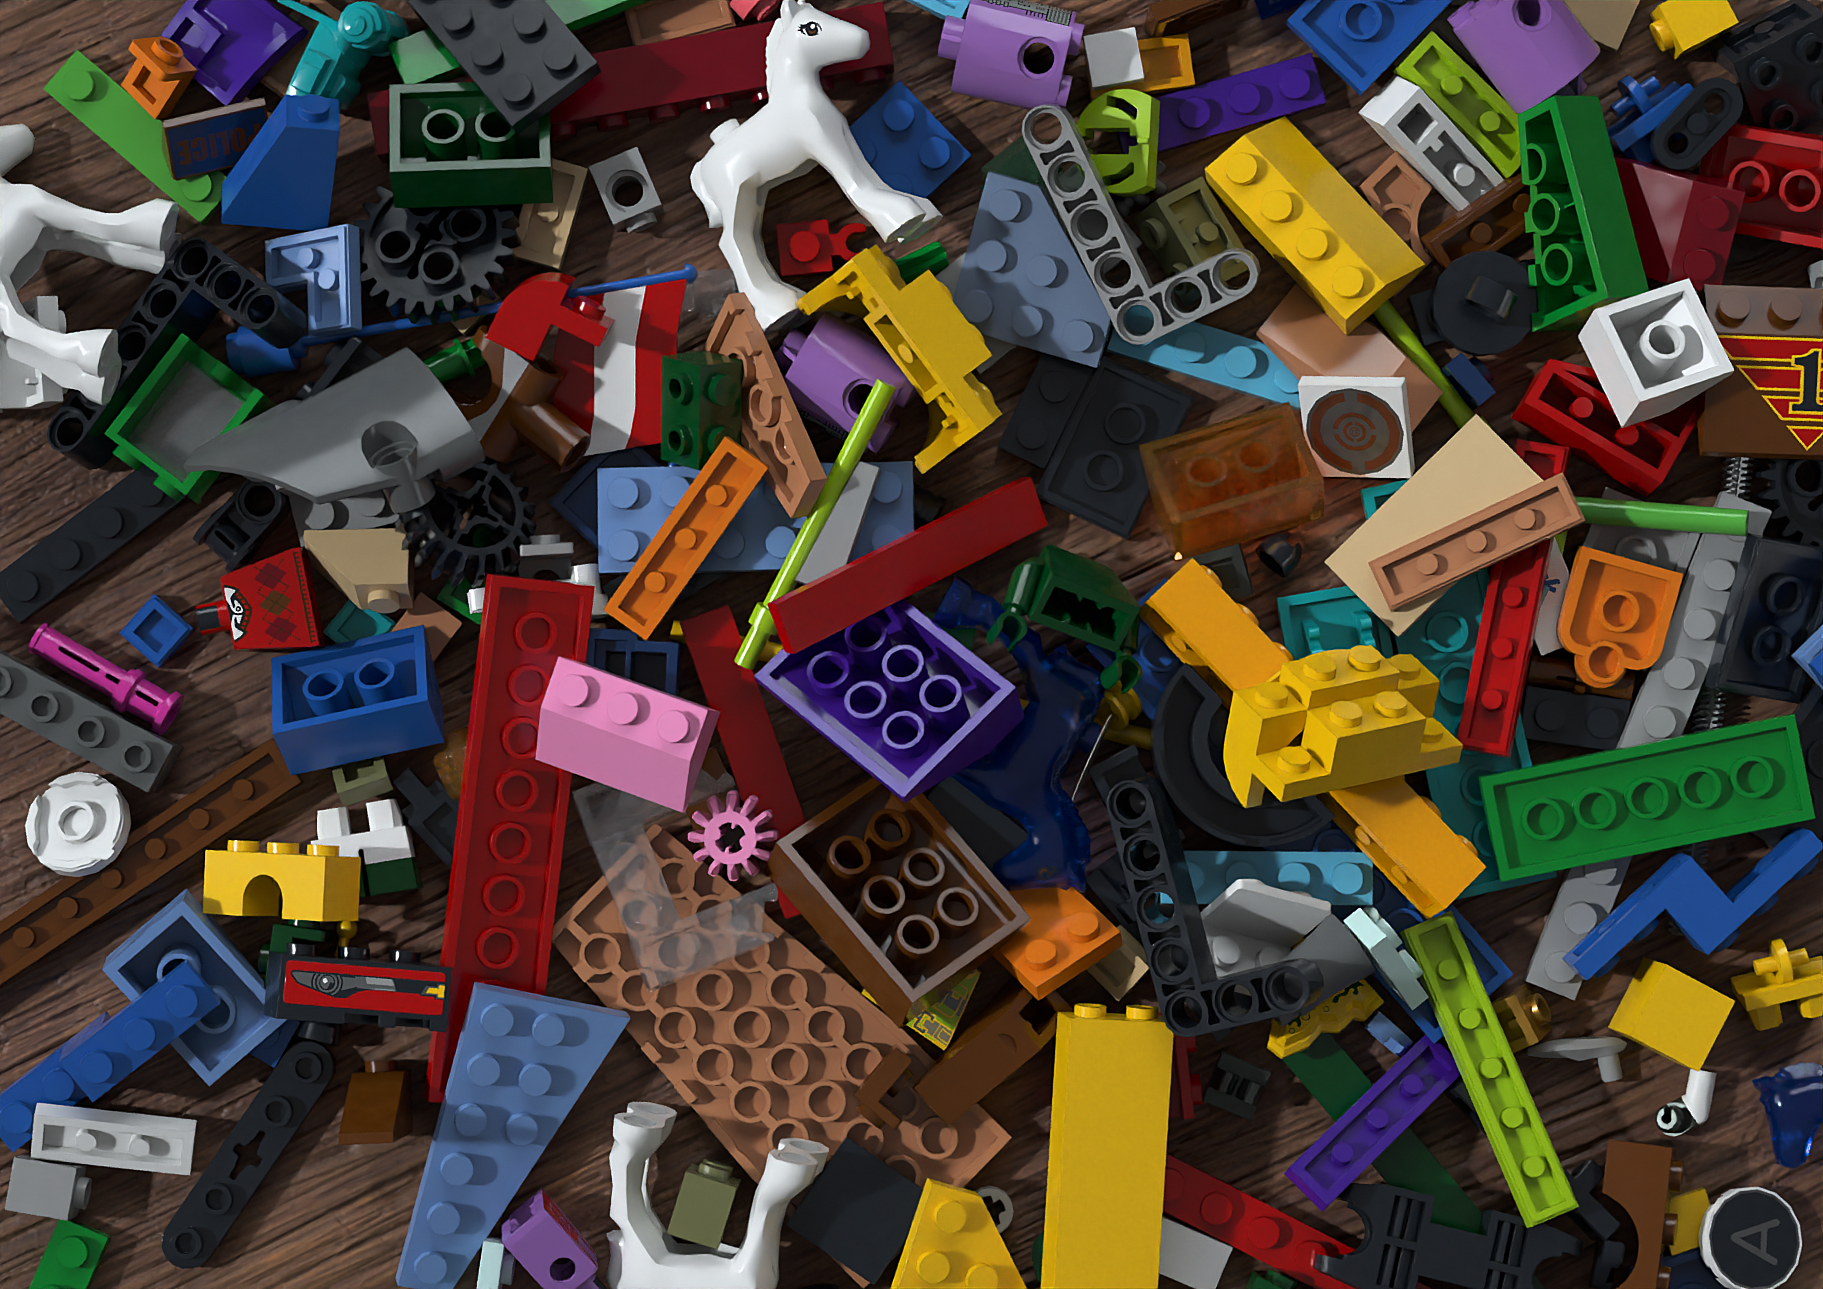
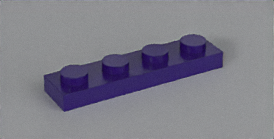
M1312 53L1157 97L1156 99L1160 101L1157 154L1271 122L1284 116L1288 117L1325 106L1326 100ZM1133 105L1119 108L1128 112L1133 117H1137V108ZM1116 132L1122 154H1129V146H1137V139L1131 137L1130 132Z
M1425 1034L1306 1150L1284 1174L1323 1212L1461 1075L1453 1056L1438 1041L1434 1044Z

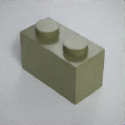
M703 1158L700 1166L691 1163L685 1172L667 1234L718 1250L723 1240L741 1182L740 1178L731 1176L732 1166Z

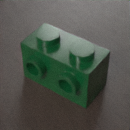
M708 351L662 356V460L699 471L705 466L725 436L730 437L741 445L742 360Z

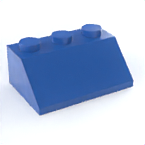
M424 625L271 658L273 736L291 775L445 742L443 704Z

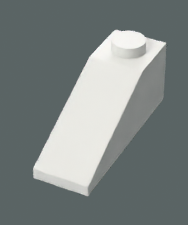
M1395 74L1358 112L1394 151H1397L1458 212L1504 181L1500 174L1420 87Z

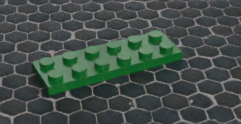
M1791 713L1478 776L1498 880L1501 882L1815 819L1795 714Z

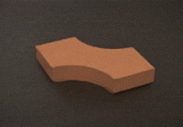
M1395 151L1357 190L1373 210L1425 263L1426 268L1432 260L1420 242L1417 222L1421 204L1433 187ZM1413 277L1391 298L1394 299L1415 277Z

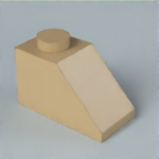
M395 528L304 530L303 540L310 565L361 610L370 609L377 613H392L398 609L413 608L415 550H402V541L406 535L395 532Z

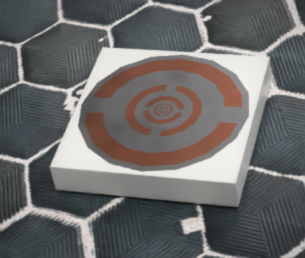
M1301 377L1298 383L1309 476L1411 478L1413 476L1415 463L1405 377Z

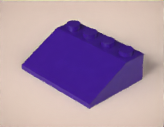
M905 599L795 654L785 653L783 648L754 675L755 680L903 802L911 800L989 754L1025 718L1017 689L1013 684Z

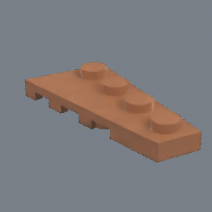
M745 292L728 294L702 351L743 361L741 443L746 450L770 466L764 478L790 518L809 516L827 481V477L763 330L755 317V312Z

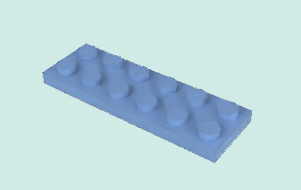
M913 461L864 462L879 467L881 474L851 562L915 530ZM821 463L826 477L834 463ZM685 466L597 468L599 574L621 575L628 574L701 470L698 471ZM763 477L696 573L780 571L807 516L790 518Z

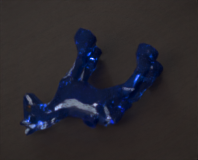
M955 575L932 617V622L947 629L978 628L987 634L998 617L1006 611L993 597L976 591L970 583ZM1027 627L1026 635L1010 653L1018 663L1029 701L1023 710L1025 718L993 749L992 753L985 755L951 775V777L974 793L986 805L1016 818L1027 830V839L993 864L992 874L1007 891L1039 888H1060L1067 891L1070 887H1073L1079 892H1085L1086 876L1084 870L1086 865L1090 863V843L1092 841L1088 835L1089 830L1078 815L1079 810L1073 804L1069 794L1062 789L1060 781L1077 750L1079 749L1088 754L1096 742L1103 726L1095 723L1094 719L1100 709V702L1106 697V689L1101 683L1100 673L1078 662L1068 651L1065 644L1056 647L1047 656L1043 651L1040 634ZM1000 632L996 639L1002 642L1008 650L1010 639L1006 634Z

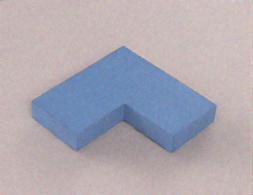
M344 224L265 240L266 283L280 294L307 289L309 335L327 337L362 330L359 227Z

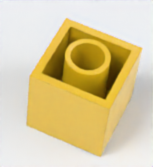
M1643 958L1608 1028L1674 1063L1699 1072L1735 1000L1667 964Z

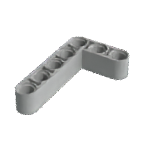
M1050 103L1034 107L1026 114L1022 123L1024 141L1117 333L1123 340L1137 345L1148 343L1244 297L1254 289L1260 279L1261 269L1259 261L1250 251L1236 247L1225 250L1153 285L1071 114L1066 108ZM1043 113L1055 115L1061 123V135L1053 143L1044 142L1036 135L1035 122ZM1065 161H1074L1084 170V183L1078 190H1068L1059 182L1058 169ZM1096 209L1106 216L1108 228L1103 237L1092 238L1082 230L1081 217L1086 210ZM1120 257L1129 264L1131 277L1127 284L1114 285L1106 279L1103 270L1108 258ZM1234 258L1245 262L1250 271L1248 283L1241 287H1232L1226 284L1221 275V268L1225 261ZM1192 282L1198 286L1202 294V301L1198 308L1185 310L1177 305L1174 299V289L1177 284ZM1144 305L1150 309L1154 317V325L1150 331L1140 333L1130 328L1126 316L1131 306Z

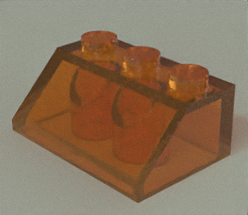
M1289 402L1139 445L1158 523L1175 562L1324 518V479Z

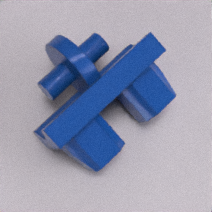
M1626 75L1617 82L1622 97L1610 105L1612 113L1617 118L1623 117L1607 128L1612 150L1618 151L1622 157L1650 163L1655 158L1650 148L1651 136L1649 132L1656 128L1693 87L1689 83L1681 87L1676 81H1672L1659 90L1661 86L1654 76H1650L1638 84L1632 77ZM1674 133L1670 136L1672 140L1677 141L1684 138L1679 133Z

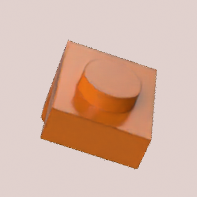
M159 36L134 39L128 50L137 60L120 86L155 120L168 118L197 72V69L183 56L184 53L180 46L168 38Z

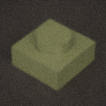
M385 755L331 767L337 793L343 807L394 790Z

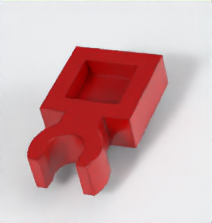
M828 219L776 224L781 278L833 274L832 259L841 258L847 263L859 254L851 252L847 248L846 243L851 236L866 234L865 225L851 223L844 226L839 233L829 234Z

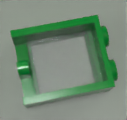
M181 333L104 434L118 444L112 452L114 455L137 472L144 464L159 475L153 484L179 503L182 497L186 495L200 504L202 501L201 497L221 472L212 470L186 472L183 465L193 450L277 405Z

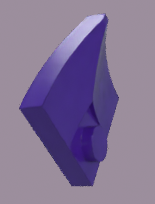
M186 0L160 36L168 38L180 46L184 53L183 56L197 69L193 77L225 106L241 103L262 77L291 48L301 41L309 31L270 0Z

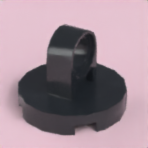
M1495 251L1470 252L1452 261L1437 278L1430 298L1433 318L1438 326L1437 330L1440 336L1457 351L1476 357L1499 354L1516 346L1532 328L1531 313H1536L1538 309L1536 288L1529 287V274L1527 270L1512 257Z

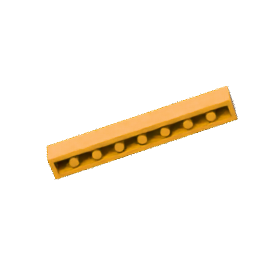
M1193 558L1141 606L1139 611L1140 618L1184 664L1187 663L1223 700L1222 704L1229 712L1234 690L1258 686L1279 672L1282 663L1295 661L1287 648L1278 642H1272L1258 627L1257 618L1246 606L1239 603L1236 604L1222 589V583L1218 576L1210 568L1199 565ZM1304 730L1287 747L1300 746ZM1404 775L1316 794L1315 796L1335 816L1332 820L1427 920L1446 909L1486 868L1478 858L1475 846L1464 836L1455 834L1442 821V815L1438 807L1428 798L1419 796L1404 781Z

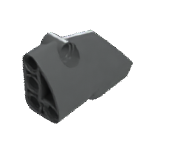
M405 347L304 401L289 400L206 442L193 450L183 466L186 472L212 470L243 475L252 482L266 481L299 494L318 505L383 489L392 511L401 513L419 508L434 497L436 491L430 479L435 478L440 483H444L484 462L485 454L475 432L446 389L419 357Z

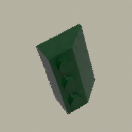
M473 82L389 85L390 179L394 208L553 203L550 111L516 135Z

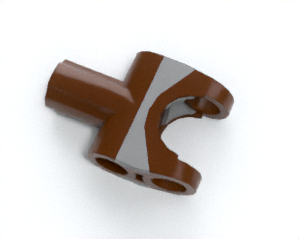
M481 325L473 337V342L482 351L481 356L488 363L492 373V384L488 395L482 400L476 396L471 398L466 393L452 387L444 386V388L475 432L486 456L502 463H508L512 460L522 442H524L561 473L569 471L586 453L591 443V435L548 402L563 379V372L542 353L534 361H531L485 338L490 325Z

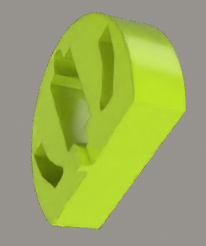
M1117 89L1100 95L1084 109L1076 123L1084 142L1094 140V132H1130V136L1137 139V146H1129V154H1093V150L1087 148L1108 192L1121 197L1143 195L1156 188L1160 101L1138 90ZM1116 100L1129 102L1137 108V117L1135 118L1128 112L1115 108ZM1076 163L1081 174L1085 177L1084 170ZM1134 171V174L1119 184L1111 185V180L1124 178Z

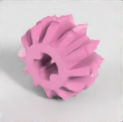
M730 790L726 796V808L716 795H713L706 800L712 815L700 810L694 812L692 819L704 827L705 830L689 832L688 840L694 843L704 842L705 847L698 850L693 855V858L696 862L703 861L709 855L714 859L708 870L709 875L715 877L722 870L724 864H727L729 880L737 881L741 874V864L747 873L755 876L760 872V866L755 856L769 861L772 849L762 844L761 841L771 842L779 838V831L775 829H762L761 824L768 822L774 814L771 809L763 811L758 816L753 813L759 801L757 796H749L742 808L740 807L738 791ZM725 823H732V829L740 825L744 830L745 835L739 840L742 848L736 849L735 842L729 846L725 844L722 836L728 831Z

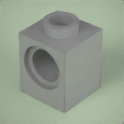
M638 147L589 166L616 232L626 228L628 234H634L657 223L655 216L663 213L664 209ZM626 182L637 183L643 188L641 200L630 207L621 206L615 201L616 190Z
M27 1153L14 1157L5 1210L68 1221L78 1216L79 1209H86L92 1187V1179L85 1177L87 1164L30 1158L31 1154Z

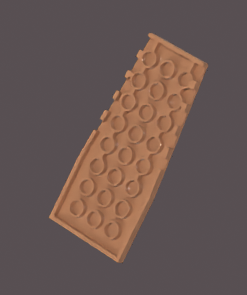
M658 824L651 826L553 926V945L607 1008L628 1013L631 1019L625 1026V1029L757 1184H759L765 1172L769 1151L778 1149L781 1139L800 1138L819 1142L828 1147L829 1152L823 1167L824 1169L845 1137L848 1136L923 1189L927 1178L963 1188L1012 1138L978 1103L974 1104L952 1124L946 1125L912 1088L934 1064L935 1060L903 1028L899 1029L888 1015L719 874L715 877L709 875V866L703 861L696 862L693 858L694 853ZM897 1044L912 1057L913 1061L907 1069L913 1073V1076L894 1098L885 1093L880 1099L902 1118V1123L896 1130L887 1123L881 1129H878L856 1110L861 1101L855 1097V1091L890 1049ZM821 1173L814 1177L810 1185L790 1200L786 1208V1213L790 1217ZM907 1238L902 1243V1245L900 1246L892 1260L904 1249ZM833 1258L863 1289L870 1283Z

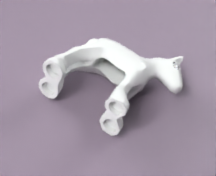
M783 0L780 7L781 18L776 19L770 35L766 38L765 56L767 58V69L765 72L767 74L766 84L769 93L768 104L741 125L736 119H730L718 126L710 134V138L715 145L710 148L701 161L695 164L690 176L692 189L704 204L709 218V228L723 226L719 247L734 272L739 293L745 292L765 336L776 331L780 336L787 335L793 327L799 328L819 313H812L808 316V314H803L795 303L807 292L781 281L767 259L761 228L769 189L785 181L805 175L820 164L834 177L851 203L875 227L885 243H891L897 239L901 244H905L917 239L938 224L943 217L930 200L893 190L879 178L865 160L850 131L846 118L823 90L819 71L823 66L862 58L870 49L869 33L857 25L815 9L810 3H806L805 0H798V2L795 0Z
M24 124L0 126V339L5 344L9 358L38 369L61 387L79 390L88 400L104 406L111 400L121 373L122 362L118 353L117 330L94 329L64 334L46 328L25 312L16 293L39 270L49 250L80 253L118 267L145 270L158 274L177 247L182 243V234L175 233L179 211L178 203L156 198L121 213H104L75 205L32 184H11L2 177L32 154L35 137Z
M651 1102L628 1103L627 1113L615 1114L613 1126L615 1141L609 1156L613 1183L610 1217L621 1230H613L606 1234L611 1253L606 1274L609 1288L776 1289L779 1280L780 1231L787 1205L794 1196L813 1182L815 1176L822 1172L829 1148L819 1142L800 1138L781 1139L778 1149H773L768 1153L765 1172L755 1191L746 1234L740 1247L737 1248L721 1243L717 1250L701 1244L677 1243L671 1235L667 1234L666 1228L652 1208L647 1182L651 1155L670 1135L677 1112L667 1106Z

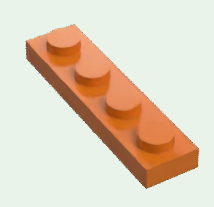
M725 436L603 610L647 641L762 480L770 466L730 437Z

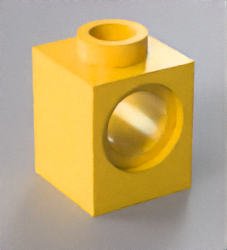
M1667 0L1658 5L1650 14L1653 23L1649 25V28L1659 49L1662 52L1668 50L1675 61L1731 31L1739 21L1727 0Z

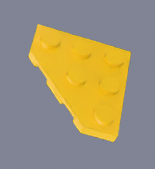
M927 1178L890 1289H1027L982 1197L975 1191Z

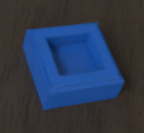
M153 594L119 634L155 666L162 668L196 629L158 595Z

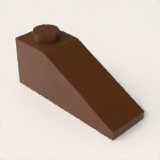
M396 1059L365 1061V1070L351 1073L339 1130V1145L394 1143L413 1132L411 1069H397Z

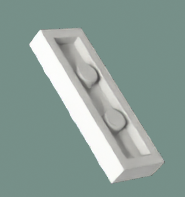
M37 1103L34 1113L30 1158L190 1176L197 1120Z

